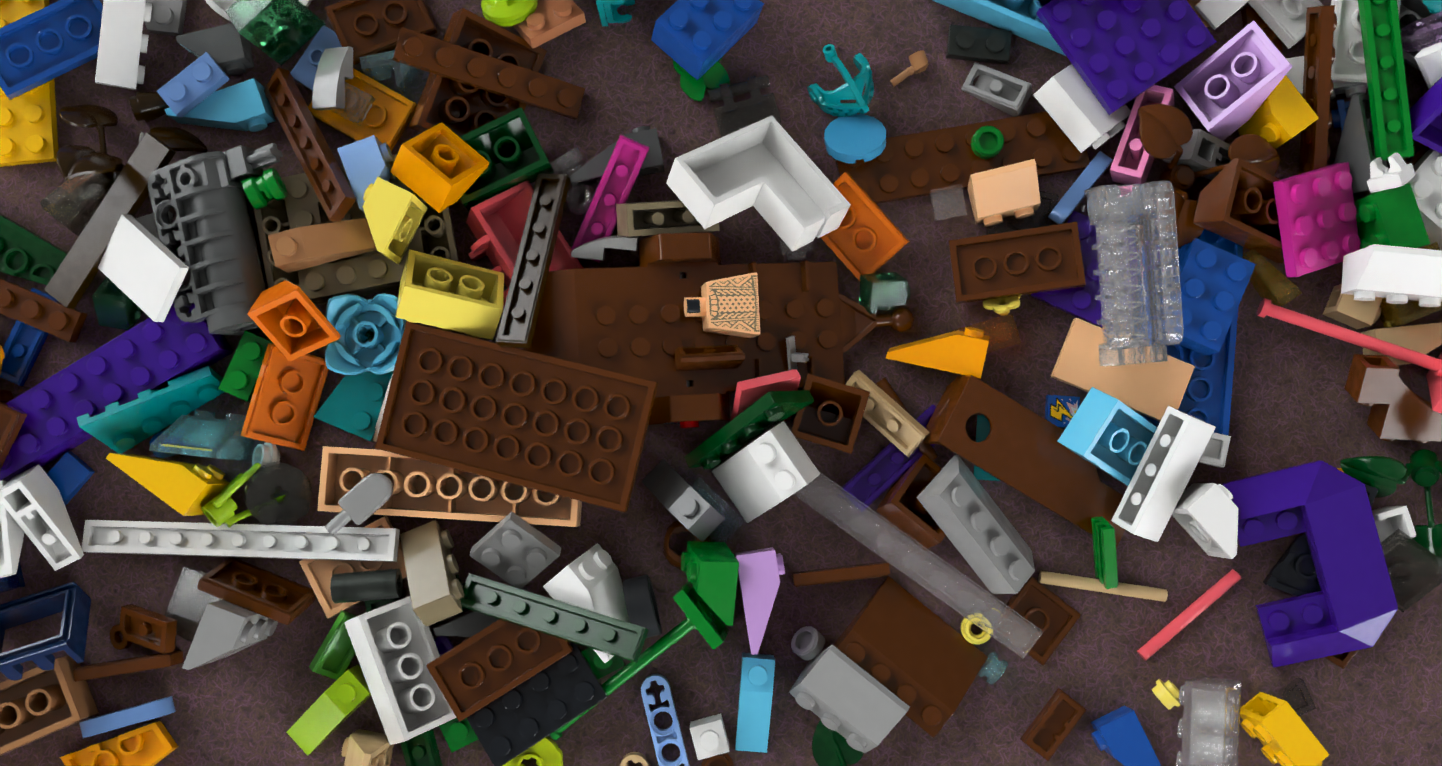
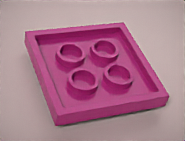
M1349 162L1336 163L1273 182L1286 277H1299L1343 262L1344 255L1360 250L1361 242L1358 236L1356 207L1354 205Z

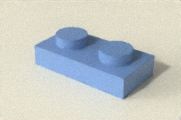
M205 52L158 89L157 92L175 115L182 118L228 82L230 78L213 57Z

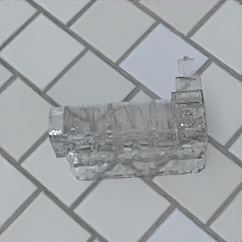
M1168 180L1132 185H1101L1084 190V196H1087V205L1082 206L1081 209L1082 212H1088L1090 226H1095L1096 245H1091V250H1097L1098 270H1093V275H1098L1100 294L1095 295V300H1100L1101 319L1096 320L1097 325H1102L1103 343L1098 344L1100 366L1168 361L1167 345L1180 344L1183 339L1176 211L1172 183Z

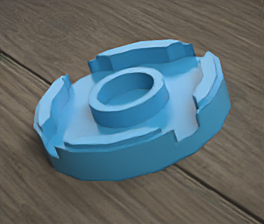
M865 114L838 117L830 122L825 129L824 144L826 145V151L834 159L848 164L856 163V160L864 159V162L871 161L879 156L886 147V129L882 122Z

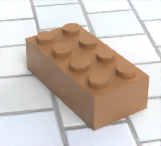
M68 655L55 659L54 668L51 670H42L36 667L24 672L20 680L8 679L0 683V756L99 713L87 681L75 682L73 670L81 667L80 663H77Z

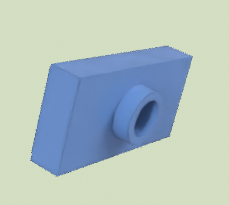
M322 25L290 72L295 81L313 91L316 70L324 50L342 47L333 30Z

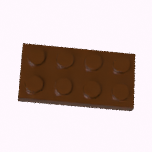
M1077 222L949 240L957 304L1083 287L1086 285Z
M499 619L428 663L426 667L460 722L571 653L573 648L567 640Z

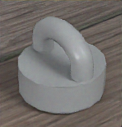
M812 626L800 628L794 634L791 641L793 652L803 660L814 659L825 645L824 636Z

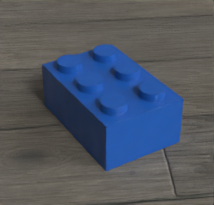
M677 0L655 21L651 41L692 77L698 80L757 23L764 3L760 0Z
M1197 238L1183 245L1147 331L1204 356L1220 352L1256 264Z

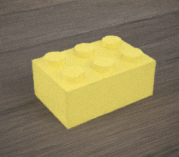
M409 249L400 280L396 318L404 319L411 323H422L438 327L442 330L469 334L475 338L493 340L503 312L504 273Z

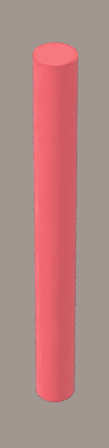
M1234 569L1230 570L1137 650L1138 654L1145 661L1148 660L1242 578L1239 573Z

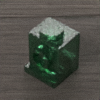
M896 272L860 275L859 304L864 306L865 310L870 314H875L877 309L893 310L895 306L906 305V301L910 298L908 281Z

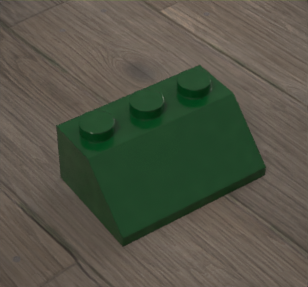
M522 107L460 137L490 162L485 171L460 198L463 205L469 211L471 207L524 181H529V183L536 181L538 174H551L554 172Z

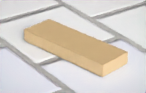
M860 370L854 372L845 384L870 392L863 417L907 457H910L929 435L930 432Z

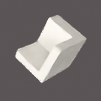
M1386 506L1372 510L1380 543L1394 539L1416 537L1407 506Z

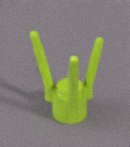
M255 463L244 474H238L216 497L203 505L201 509L214 526L219 527L225 523L230 528L242 519L288 500V496L282 495L234 514L238 507L230 496L260 469L261 464Z

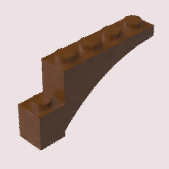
M1353 355L1345 390L1358 404L1372 406L1367 425L1378 438L1388 442H1396L1398 439L1412 440L1417 443L1442 441V414L1433 411L1430 401L1417 395L1403 383L1398 376L1400 369L1387 356Z

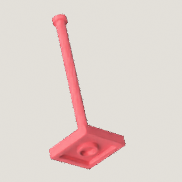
M1262 299L1257 310V316L1264 318L1267 315L1429 369L1426 378L1432 410L1442 414V352L1438 358L1271 304L1269 299Z

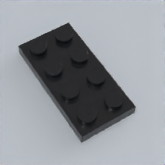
M571 642L570 645L573 648L571 653L467 717L468 722L494 766L505 765L609 697L578 644Z

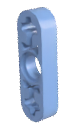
M1099 151L1060 199L1048 218L1057 224H1063L1102 176L1113 159Z
M169 696L79 722L82 738L162 717L174 713L176 710L173 697Z

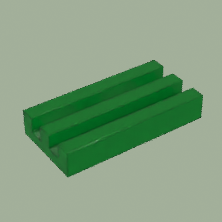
M1102 516L1091 518L1095 577L1099 578L1106 589L1117 588L1118 570L1115 528Z

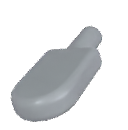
M372 473L364 477L339 499L338 504L343 510L325 525L326 530L331 535H334L350 520H353L357 525L366 521L392 496L393 484L391 480L381 473Z

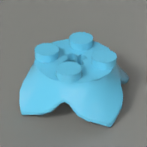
M382 293L377 294L371 300L353 294L329 298L325 317L339 332L341 337L339 340L326 346L325 362L327 369L344 375H357L364 372L384 375L394 371L406 320L396 318L398 297ZM368 330L375 332L374 339L371 342H365L368 338L365 336Z

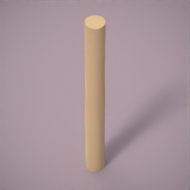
M1039 571L1038 582L1042 584L1166 602L1168 597L1167 589L1118 582L1117 588L1106 589L1099 579Z

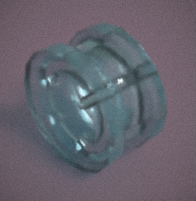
M995 652L987 656V660L978 673L980 677L985 676L987 678L986 682L990 685L994 684L1001 677L1008 665V662L1004 659L999 660L998 654Z

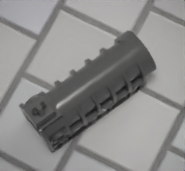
M271 143L258 149L240 145L226 152L213 151L201 153L159 168L149 176L148 190L159 240L181 261H183L182 258L186 259V262L183 263L189 267L191 276L190 282L186 286L182 282L174 299L176 314L184 322L198 323L207 320L210 334L243 335L245 330L252 333L262 331L247 315L260 293L267 288L242 180L251 176L255 178L262 176L264 167L280 162L283 154L281 150H278L277 144ZM164 179H167V184L161 189V185L165 181ZM174 207L177 216L171 224L168 211ZM178 241H181V246L176 251L175 246L178 244ZM192 303H195V309L189 313V307L192 306Z

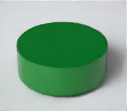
M994 126L979 128L971 139L972 151L982 159L994 158L1004 146L1003 134Z

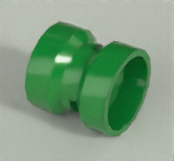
M273 167L263 171L262 176L257 178L251 176L242 180L245 194L252 206L257 210L267 206L268 202L273 199L279 201L288 197L286 186L277 170Z

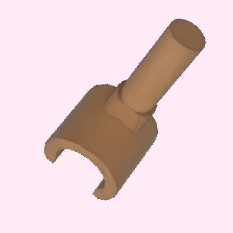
M924 50L917 51L908 57L911 66L890 80L893 87L914 73H921L927 69L928 59Z

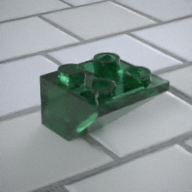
M237 0L225 11L238 33L281 66L306 44L321 27L326 25L322 19L299 0Z

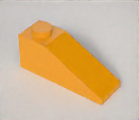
M965 327V331L957 330L891 347L887 352L886 359L961 375H972L981 379L990 336H985L984 330Z

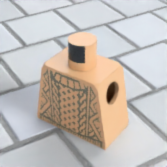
M748 273L704 283L701 286V297L684 298L685 317H702V326L705 332L744 338H754L760 335L757 273Z

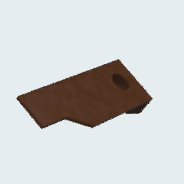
M972 375L958 376L946 387L926 426V429L930 432L924 440L926 443L944 446L1092 535L1091 518L1102 516L1115 528L1117 549L1125 529L1111 520L1124 495L1102 483L1093 464L1057 442L1064 430ZM976 413L984 415L990 423L989 435L981 442L971 440L966 433V422L971 415Z

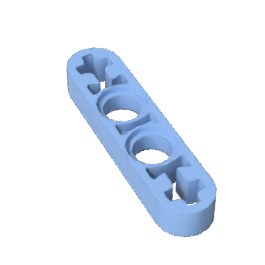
M651 674L643 681L641 695L658 765L679 766L683 763L684 766H690L668 679L661 674ZM651 681H656L658 685H664L665 689L661 690L660 698L662 703L668 700L669 705H659L651 710L650 704H656L655 695L647 692V689L651 687ZM657 713H669L673 720L672 725L667 729L658 728L654 723V717ZM668 743L676 744L680 749V756L674 761L666 760L662 755V748Z

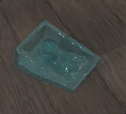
M195 410L194 416L181 415L150 444L149 451L251 461L254 439L240 435L246 418L244 415L226 413V419L224 420L214 418L215 412Z

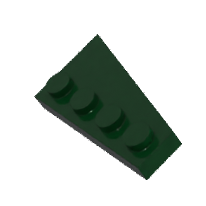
M0 213V272L48 285L68 253Z
M770 391L687 454L684 458L688 467H703L704 470L717 466L721 463L722 458L737 451L746 443L813 403L814 399L810 391Z

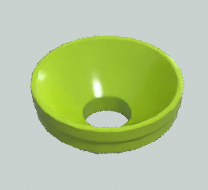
M538 0L481 1L484 18L500 27L513 26L525 21L530 14L535 12L538 5Z

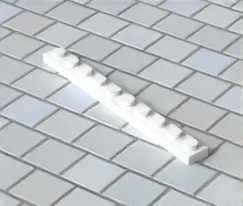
M85 520L81 548L86 553L397 562L400 530L396 528L342 527L336 534L331 535L325 526L234 524L228 528L226 524L216 527L212 523Z

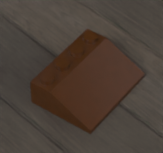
M464 8L453 13L443 41L538 73L547 50L539 46L532 49L525 39ZM430 73L409 128L423 133L442 122L461 137L520 107L524 111L526 104Z
M887 576L833 644L910 706L905 715L933 738H935L953 715L988 658L889 576Z

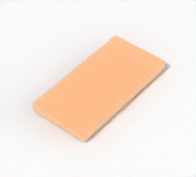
M1074 318L1051 374L1052 378L1086 392H1089L1094 387L1120 400L1135 412L1159 422L1168 406L1179 409L1194 371V365L1147 346L1108 348V343L1130 339L1118 334L1108 333L1106 329L1079 318Z

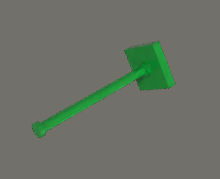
M687 582L672 597L685 613L686 619L642 652L637 663L631 661L605 681L602 686L608 696L693 629L699 631L713 650L724 642L729 629L697 594L691 582ZM587 710L577 718L573 719L572 721H570L569 723H567L566 725L552 733L550 736L554 740H558L560 737H562V732L565 729H567L575 721L581 718L589 710Z

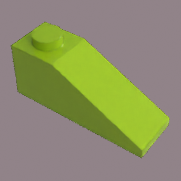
M356 665L348 669L286 732L307 756L371 696L361 667Z

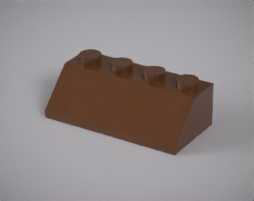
M1234 158L1200 192L1193 223L1274 262L1284 263L1273 182L1281 179L1240 158Z

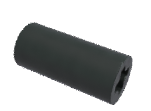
M400 569L333 574L330 585L331 597L334 603L401 598L403 592Z

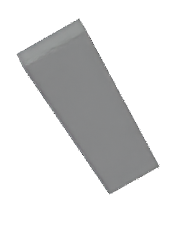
M795 336L787 337L788 370L797 369V362L805 363L809 361V354L796 352Z

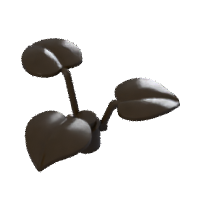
M83 104L62 107L59 115L67 124L81 128L96 127L99 133L100 151L97 152L90 147L82 145L61 147L57 152V165L63 178L67 181L80 175L97 174L96 188L101 192L107 193L125 166L122 159L108 155L106 150L105 129L103 126H116L118 123L117 115L110 109L98 105ZM154 127L150 129V134L155 135L174 151L207 152V147L195 135L177 127Z

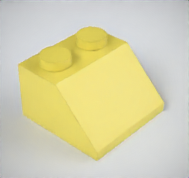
M377 177L374 184L371 183L365 190L363 196L365 202L362 207L377 251L391 261L400 264L428 207L413 193Z

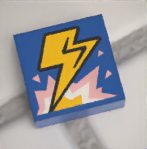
M1046 395L1045 419L1059 428H1066L1080 406V397Z

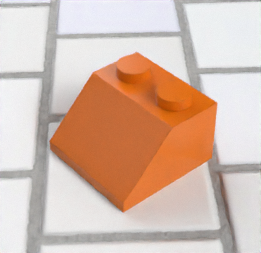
M287 280L262 291L247 313L289 361H293L339 340L341 337L339 332L303 290Z

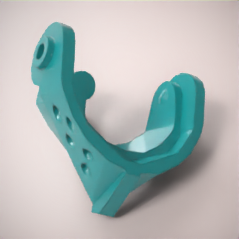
M832 44L825 45L823 47L825 60L835 65L842 75L845 84L831 91H824L817 83L811 84L807 87L811 100L822 111L832 116L847 117L857 113H867L870 111L868 105L874 94L873 75L868 60L861 53L854 56L853 62L860 73L852 79L848 70L838 58L835 46ZM840 100H856V103H841Z

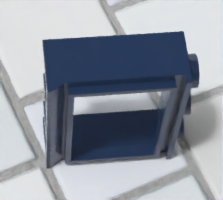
M75 581L0 604V672L8 679L20 680L24 669L20 663L30 660L42 670L53 669L55 656L52 653L64 650L77 663L84 662L91 598ZM63 612L60 635L2 653L6 629Z

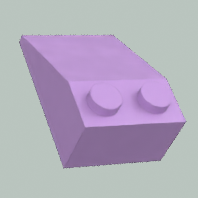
M1253 20L1177 83L1174 88L1206 130L1223 141L1252 117L1293 66Z
M773 547L735 553L736 559L739 561L738 573L751 655L758 654L779 589V575L785 574L783 557L781 553L776 554Z

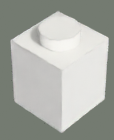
M721 713L690 722V732L698 760L730 752Z

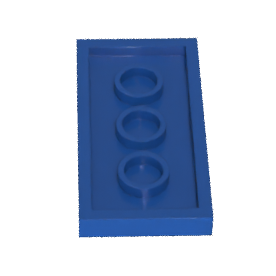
M59 0L0 28V87L9 100L98 57L103 10L100 0Z

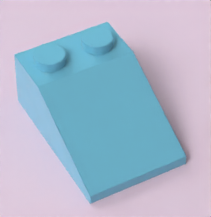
M1092 387L1057 442L1128 486L1157 427L1120 400Z

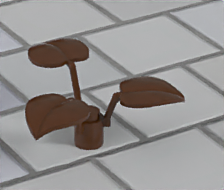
M1150 104L1138 109L1141 143L1145 151L1154 158L1166 159L1174 155L1172 161L1167 164L1168 169L1164 170L1159 177V184L1167 194L1159 200L1155 212L1159 241L1165 252H1171L1192 242L1204 230V228L1193 223L1198 202L1188 200V193L1183 190L1193 184L1194 178L1220 172L1229 163L1193 172L1187 165H1177L1183 154V149L1180 145L1189 142L1193 135L1190 120L1181 110L1173 106ZM1241 135L1231 143L1228 150L1230 161L1234 158H1240L1273 176L1279 167L1280 157L1277 150L1259 135Z

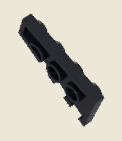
M1365 484L1370 506H1372L1379 489ZM1305 532L1298 534L1263 581L1265 585L1295 596L1321 591Z

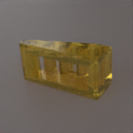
M1254 249L1243 253V259L1256 264L1250 277V282L1262 299L1266 298L1271 300V304L1283 306L1302 294L1295 284Z

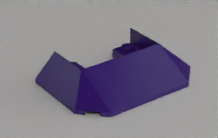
M1322 460L1222 483L1233 495L1232 501L1238 507L1237 541L1240 547L1305 532L1321 591L1255 605L1272 667L1275 668L1373 647L1397 612L1398 605L1365 484Z

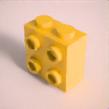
M1259 692L1236 711L1243 719L1240 723L1242 728L1253 739L1256 737L1263 744L1261 748L1262 753L1274 765L1279 763L1281 766H1322V761L1330 755L1285 700Z

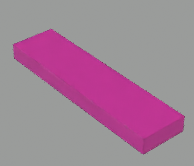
M620 134L572 245V250L589 241L612 235L617 224L616 204L626 203L650 147Z

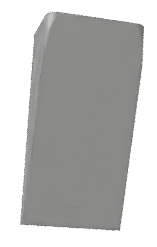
M975 62L961 90L1016 117L1021 115L1032 94V84ZM979 76L975 86H973L974 79Z

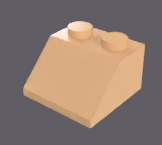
M1035 159L970 174L967 190L976 224L984 223L985 227L1002 223V218L1015 215L1016 219L1026 218L1034 215V210H1038L1041 204Z

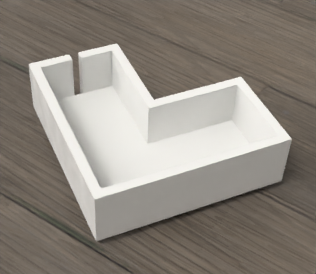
M772 115L676 157L666 182L704 229L754 206L792 252L814 241L815 237L820 238L838 229L851 206Z

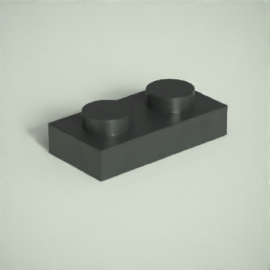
M950 25L946 58L1007 64L1010 56L1012 31Z

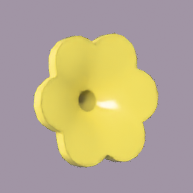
M1021 295L983 300V307L987 310H993L1001 316H1005L1010 313L1011 309H1016L1020 306Z

